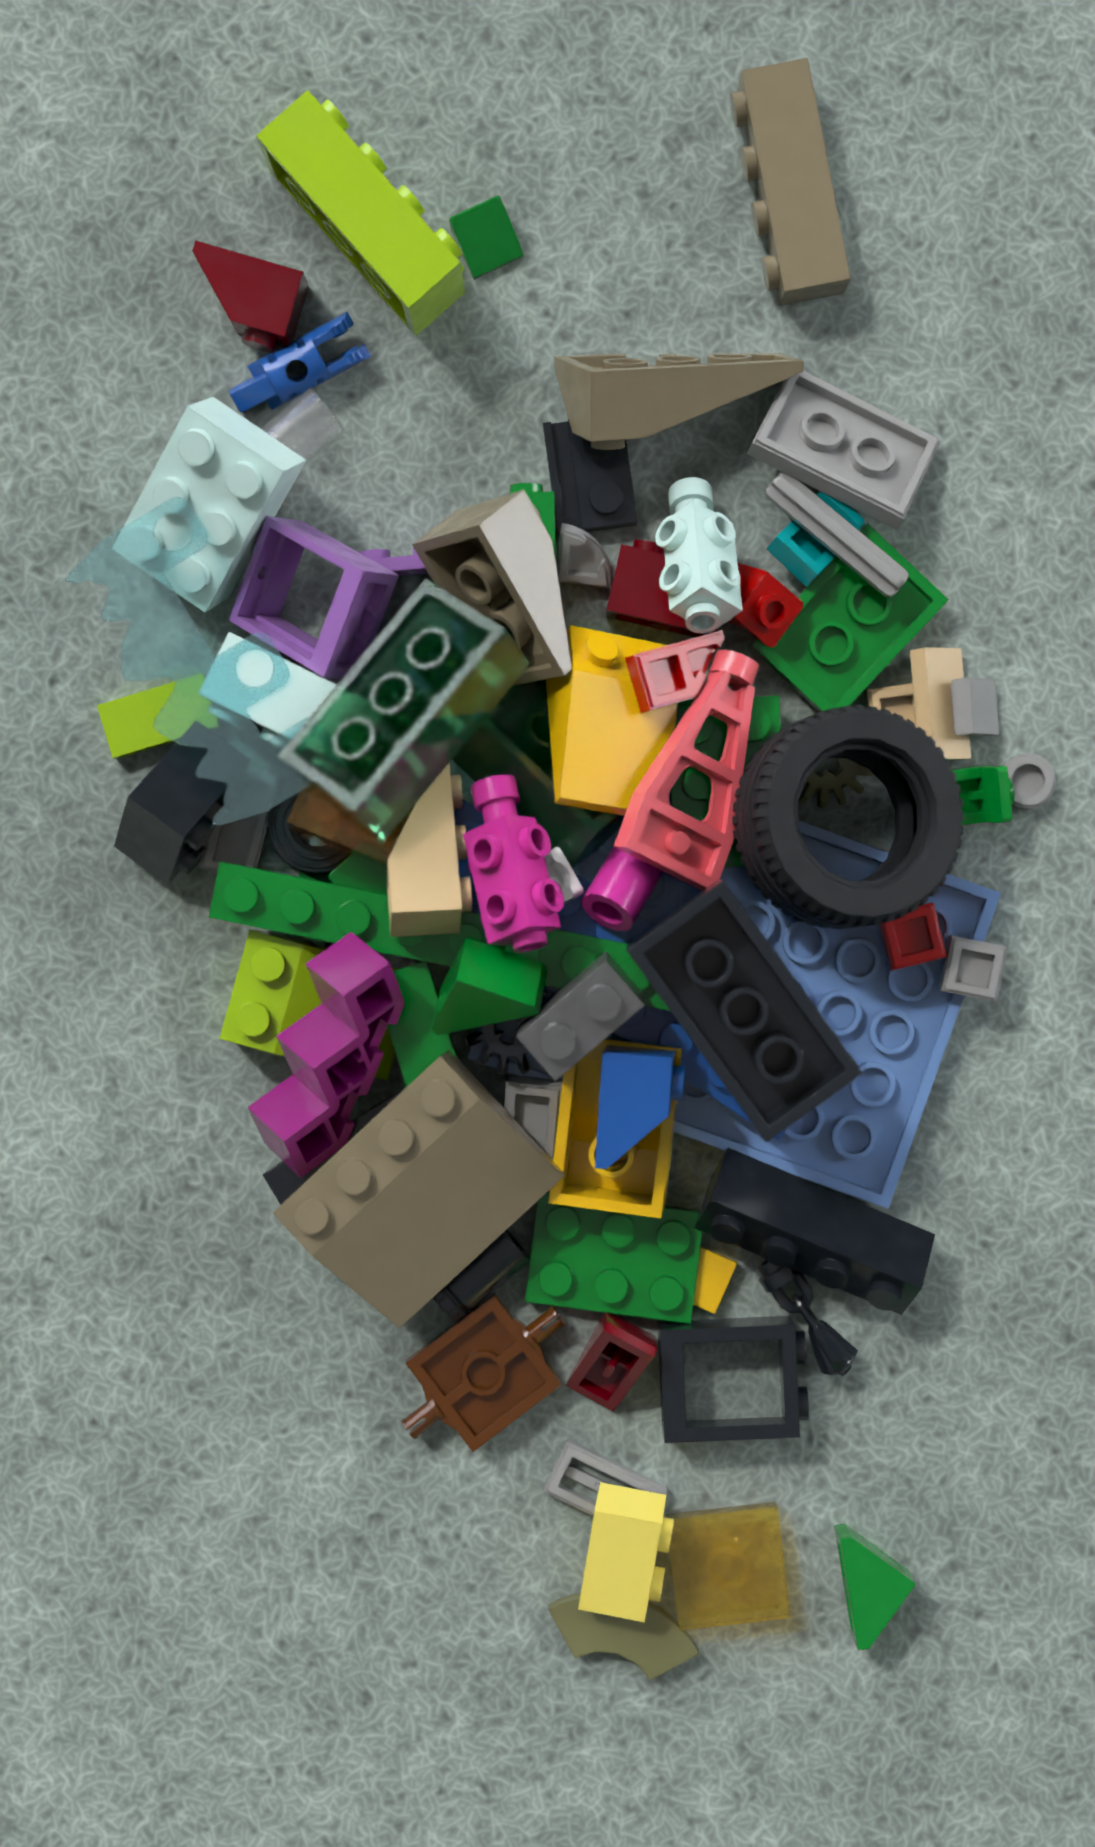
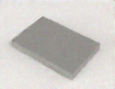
M803 371L784 380L747 454L898 530L941 440Z

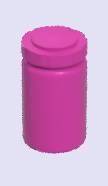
M613 847L581 901L583 909L588 916L602 926L615 931H627L631 929L663 871Z

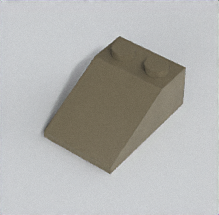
M525 490L458 509L412 544L496 689L565 676L572 670L553 541L541 521L538 509L531 503Z

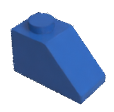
M606 1046L602 1052L595 1168L607 1169L669 1116L673 1100L683 1101L686 1067L675 1065L676 1050Z

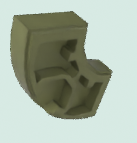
M581 1593L565 1596L548 1604V1610L574 1658L594 1652L618 1654L636 1663L651 1681L699 1654L698 1647L683 1626L666 1611L649 1601L645 1623L578 1610Z

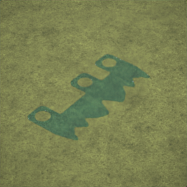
M173 497L103 539L71 571L66 581L79 583L91 580L96 584L107 585L109 592L101 614L104 621L130 619V625L121 646L122 673L125 680L142 681L167 678L175 681L174 690L156 716L153 727L161 735L179 745L206 748L208 750L199 763L195 774L198 778L225 782L227 784V790L224 795L225 805L214 816L212 826L224 825L267 812L336 770L341 758L339 751L324 726L315 718H305L266 742L263 739L246 708L284 686L289 679L288 666L271 638L264 633H254L214 657L164 574L167 570L202 550L208 541L207 532L190 503L182 497ZM172 513L185 517L192 529L188 544L176 551L162 548L156 541L154 534L155 526L159 519ZM252 649L264 651L273 662L271 678L268 682L258 687L244 684L236 672V664L239 657L244 652ZM302 734H310L317 737L324 747L323 761L312 771L305 772L295 769L287 757L289 743L295 737Z

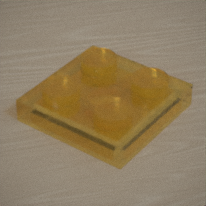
M776 1501L665 1514L667 1518L674 1519L669 1550L679 1631L790 1618Z

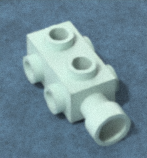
M687 477L676 481L669 488L668 499L671 516L662 521L656 532V543L664 549L665 567L661 572L659 585L662 590L668 593L669 610L684 618L686 627L690 631L695 633H711L743 611L740 591L741 579L738 571L735 545L736 533L733 523L725 515L714 512L711 485L704 479Z

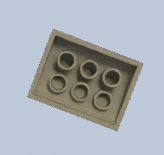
M448 1049L279 1206L273 1214L316 1260L393 1324L401 1328L565 1176V1173Z

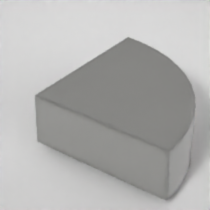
M562 523L557 559L559 583L610 588L611 567L600 543L583 529Z

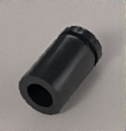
M507 1229L433 1297V1300L447 1315L458 1321L467 1314L466 1309L474 1308L531 1260L530 1256L511 1231Z

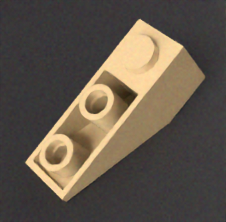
M449 753L439 755L387 860V896L391 937L460 933L462 912L472 911L470 877H459L458 860H467V850L463 834L466 833L465 825L455 826L453 810L462 809L461 775H450Z

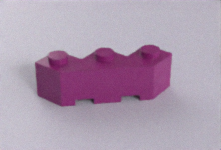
M352 932L305 964L322 1004L276 1036L293 1075L248 1106V1110L265 1145L300 1178L347 1144L355 1125L349 1119L358 1095L367 1096L384 1055V1052L378 1048L388 1024H397L405 1005L391 964Z

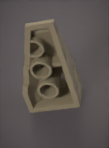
M714 353L708 355V364H700L701 359L695 356L659 354V357L656 358V365H648V360L626 358V354L554 356V368L572 433L590 441L591 447L594 449L614 450L624 448L625 439L649 437L803 372L804 360L782 353Z

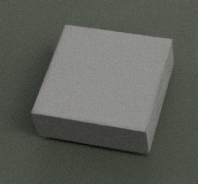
M973 677L953 679L951 691L956 736L984 737L999 735L995 679Z
M949 935L946 950L947 957L944 960L939 991L997 1002L1008 946Z

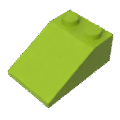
M249 930L219 1039L285 1056L276 1036L322 1004L305 964L326 950V948L261 930ZM392 967V970H393V971L399 969V968H396V967ZM386 1027L378 1046L384 1052V1055L375 1074V1078L388 1080L395 1055L388 1027Z

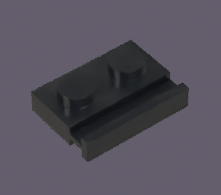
M569 419L566 422L543 423L551 491H554L557 536H560L562 523L576 526L586 532L637 526L626 439L625 447L622 449H594L591 447L590 441L572 433Z

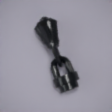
M766 1260L757 1267L762 1275L759 1279L760 1284L766 1293H772L782 1309L790 1314H802L809 1325L808 1334L821 1373L827 1375H846L851 1369L858 1350L827 1322L818 1320L809 1307L814 1296L812 1286L805 1276L788 1267H780ZM792 1279L802 1293V1297L797 1293L793 1294L794 1302L788 1298L781 1288Z

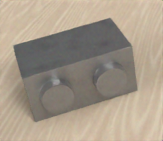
M605 951L543 1004L538 1015L529 1016L522 1022L518 1029L517 1038L556 1081L645 1005L644 993L611 955Z

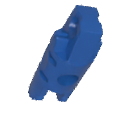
M348 311L304 334L281 349L249 364L247 367L252 377L229 390V394L238 411L243 413L264 401H267L270 409L274 410L307 390L370 358L371 355L365 344L352 346L343 351L341 355L324 363L316 348L331 338L343 335L353 326L354 323ZM293 360H300L306 364L304 374L299 377H291L286 373L288 363Z

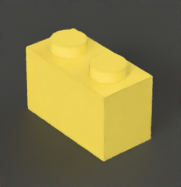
M600 1482L578 1610L645 1623L648 1601L660 1602L665 1568L655 1566L657 1551L669 1552L674 1519L663 1517L666 1495Z

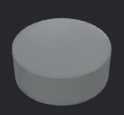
M1024 753L1010 758L1002 765L1007 767L1009 778L1014 787L1012 807L1022 810L1036 808L1043 805L1052 796L1056 784L1055 773L1050 763L1037 754Z

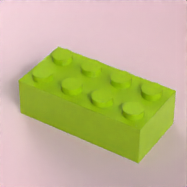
M307 90L256 135L269 171L408 329L417 336L465 293L462 275L465 268L458 259L463 253L457 243L443 228H439L434 233L421 217L425 213L423 206L406 186L402 185L396 190L383 174L387 167L376 151L366 142L360 147L355 144L346 133L350 126L337 107L328 99L320 104Z

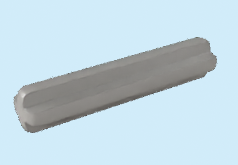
M782 472L768 486L765 495L769 501L884 597L890 598L895 595L906 582L909 575L902 566L800 481Z

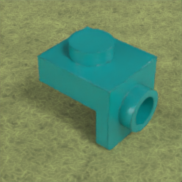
M821 491L817 493L816 496L858 531L865 526V520L849 505ZM795 521L788 524L766 548L806 587L836 557Z

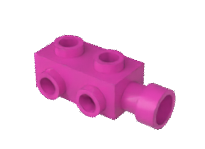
M513 775L487 777L473 783L470 787L475 810L482 812L484 824L463 834L468 854V866L473 876L481 911V923L485 929L488 944L513 945L514 952L518 953L537 950L548 944L547 933L561 928L558 912L562 910L564 905L563 893L558 884L549 878L545 856L551 850L550 838L545 829L536 823L535 817L518 816L516 804L519 803L520 796L516 779Z

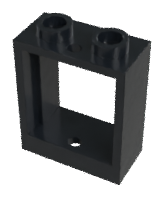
M790 1316L691 1320V1324L657 1321L664 1443L800 1438L799 1421L809 1420L807 1387L798 1386L797 1365L806 1364L807 1360L806 1338L804 1330L795 1331V1324ZM779 1339L782 1417L686 1421L683 1343Z

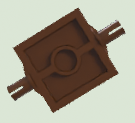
M494 1292L460 1320L456 1321L410 1356L405 1364L421 1383L427 1402L408 1417L401 1420L406 1431L411 1428L409 1435L413 1439H417L419 1435L441 1419L443 1423L455 1429L471 1451L474 1452L560 1387L562 1380L544 1358L540 1343L566 1325L562 1316H558V1311L551 1306L526 1326L524 1322L512 1316Z

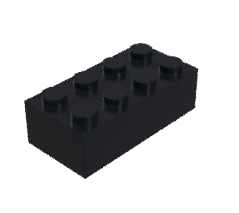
M718 879L625 947L628 954L766 1143L863 1073L723 880Z

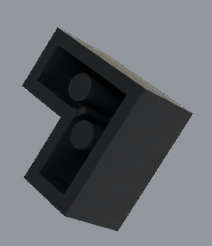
M196 720L128 796L114 847L167 886L180 871L187 875L190 874L207 851V847L203 844L216 827V823L212 819L222 808L231 812L247 792L249 784L244 781L251 759Z

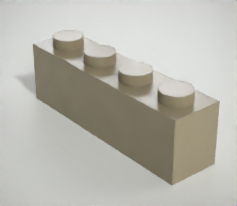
M808 58L741 70L738 91L730 94V102L735 127H745L748 146L741 147L744 177L746 182L755 180L759 201L752 202L751 204L755 233L757 236L766 235L769 256L762 257V270L767 291L776 290L779 306L844 294L851 277Z

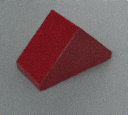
M604 1312L565 1386L614 1412L654 1358L657 1351L655 1336L616 1314Z

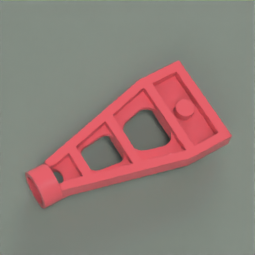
M716 651L708 678L699 696L695 697L633 792L613 846L701 891L720 879L734 841L733 831L735 830V825H732V819L736 811H733V803L736 802L737 797H735V793L740 788L739 780L744 771L755 687L752 685L759 669V664L755 660L735 651ZM709 715L727 724L726 741L722 757L719 761L701 753L694 747L695 740ZM688 767H692L707 775L711 782L709 810L707 816L702 821L672 807L669 802L671 788L683 770Z

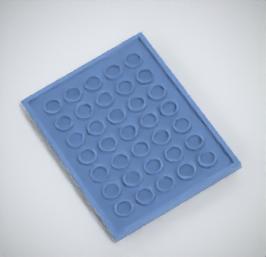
M558 804L547 833L551 842V850L559 847L573 871L592 883L615 844L624 816ZM798 820V828L808 852L826 871L849 881H860L871 876L887 859L888 852ZM746 867L724 868L720 880H723L863 1073L787 1127L779 1141L772 1138L767 1143L751 1122L685 1080L683 1101H677L674 1132L725 1151L727 1148H731L795 1176L889 1209L964 995L939 991L945 957L892 971L889 969L878 924L857 928L832 929L819 928V926H811L806 924V922L794 920L793 916L785 915L782 913V909L775 908L771 905L770 900H766L761 895L762 891L755 888L752 884V878H748L745 872L747 870ZM663 872L639 915L656 925L702 891ZM950 874L945 875L946 880L944 884L939 886L938 892L928 897L929 900L926 902H934L945 949L947 950L949 935L984 942L1001 893ZM545 987L546 997L541 1002V1006L555 995ZM521 1018L496 1023V1032L504 1031L500 1037L502 1040L514 1042L521 1024L519 1023ZM482 1026L478 1027L477 1032L482 1031ZM613 1032L607 1037V1039L626 1041ZM486 1041L471 1046L467 1058L477 1061L476 1059L480 1052L488 1047ZM529 1051L525 1053L530 1065V1071L526 1074H521L519 1071L516 1056L509 1057L508 1073L519 1076L553 1079ZM494 1052L485 1065L497 1069L501 1055ZM563 1075L557 1080H563Z

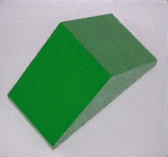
M466 937L441 985L432 1030L436 1035L538 1015L547 976L546 968L542 963Z
M834 1525L851 1635L858 1651L869 1649L916 1583L907 1568L848 1525Z

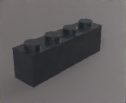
M727 1148L711 1176L694 1227L711 1235L720 1243L738 1246L762 1256L773 1265L788 1267L816 1279L818 1283L825 1287L843 1290L868 1301L875 1308L893 1311L900 1315L904 1313L923 1287L935 1234L731 1148Z

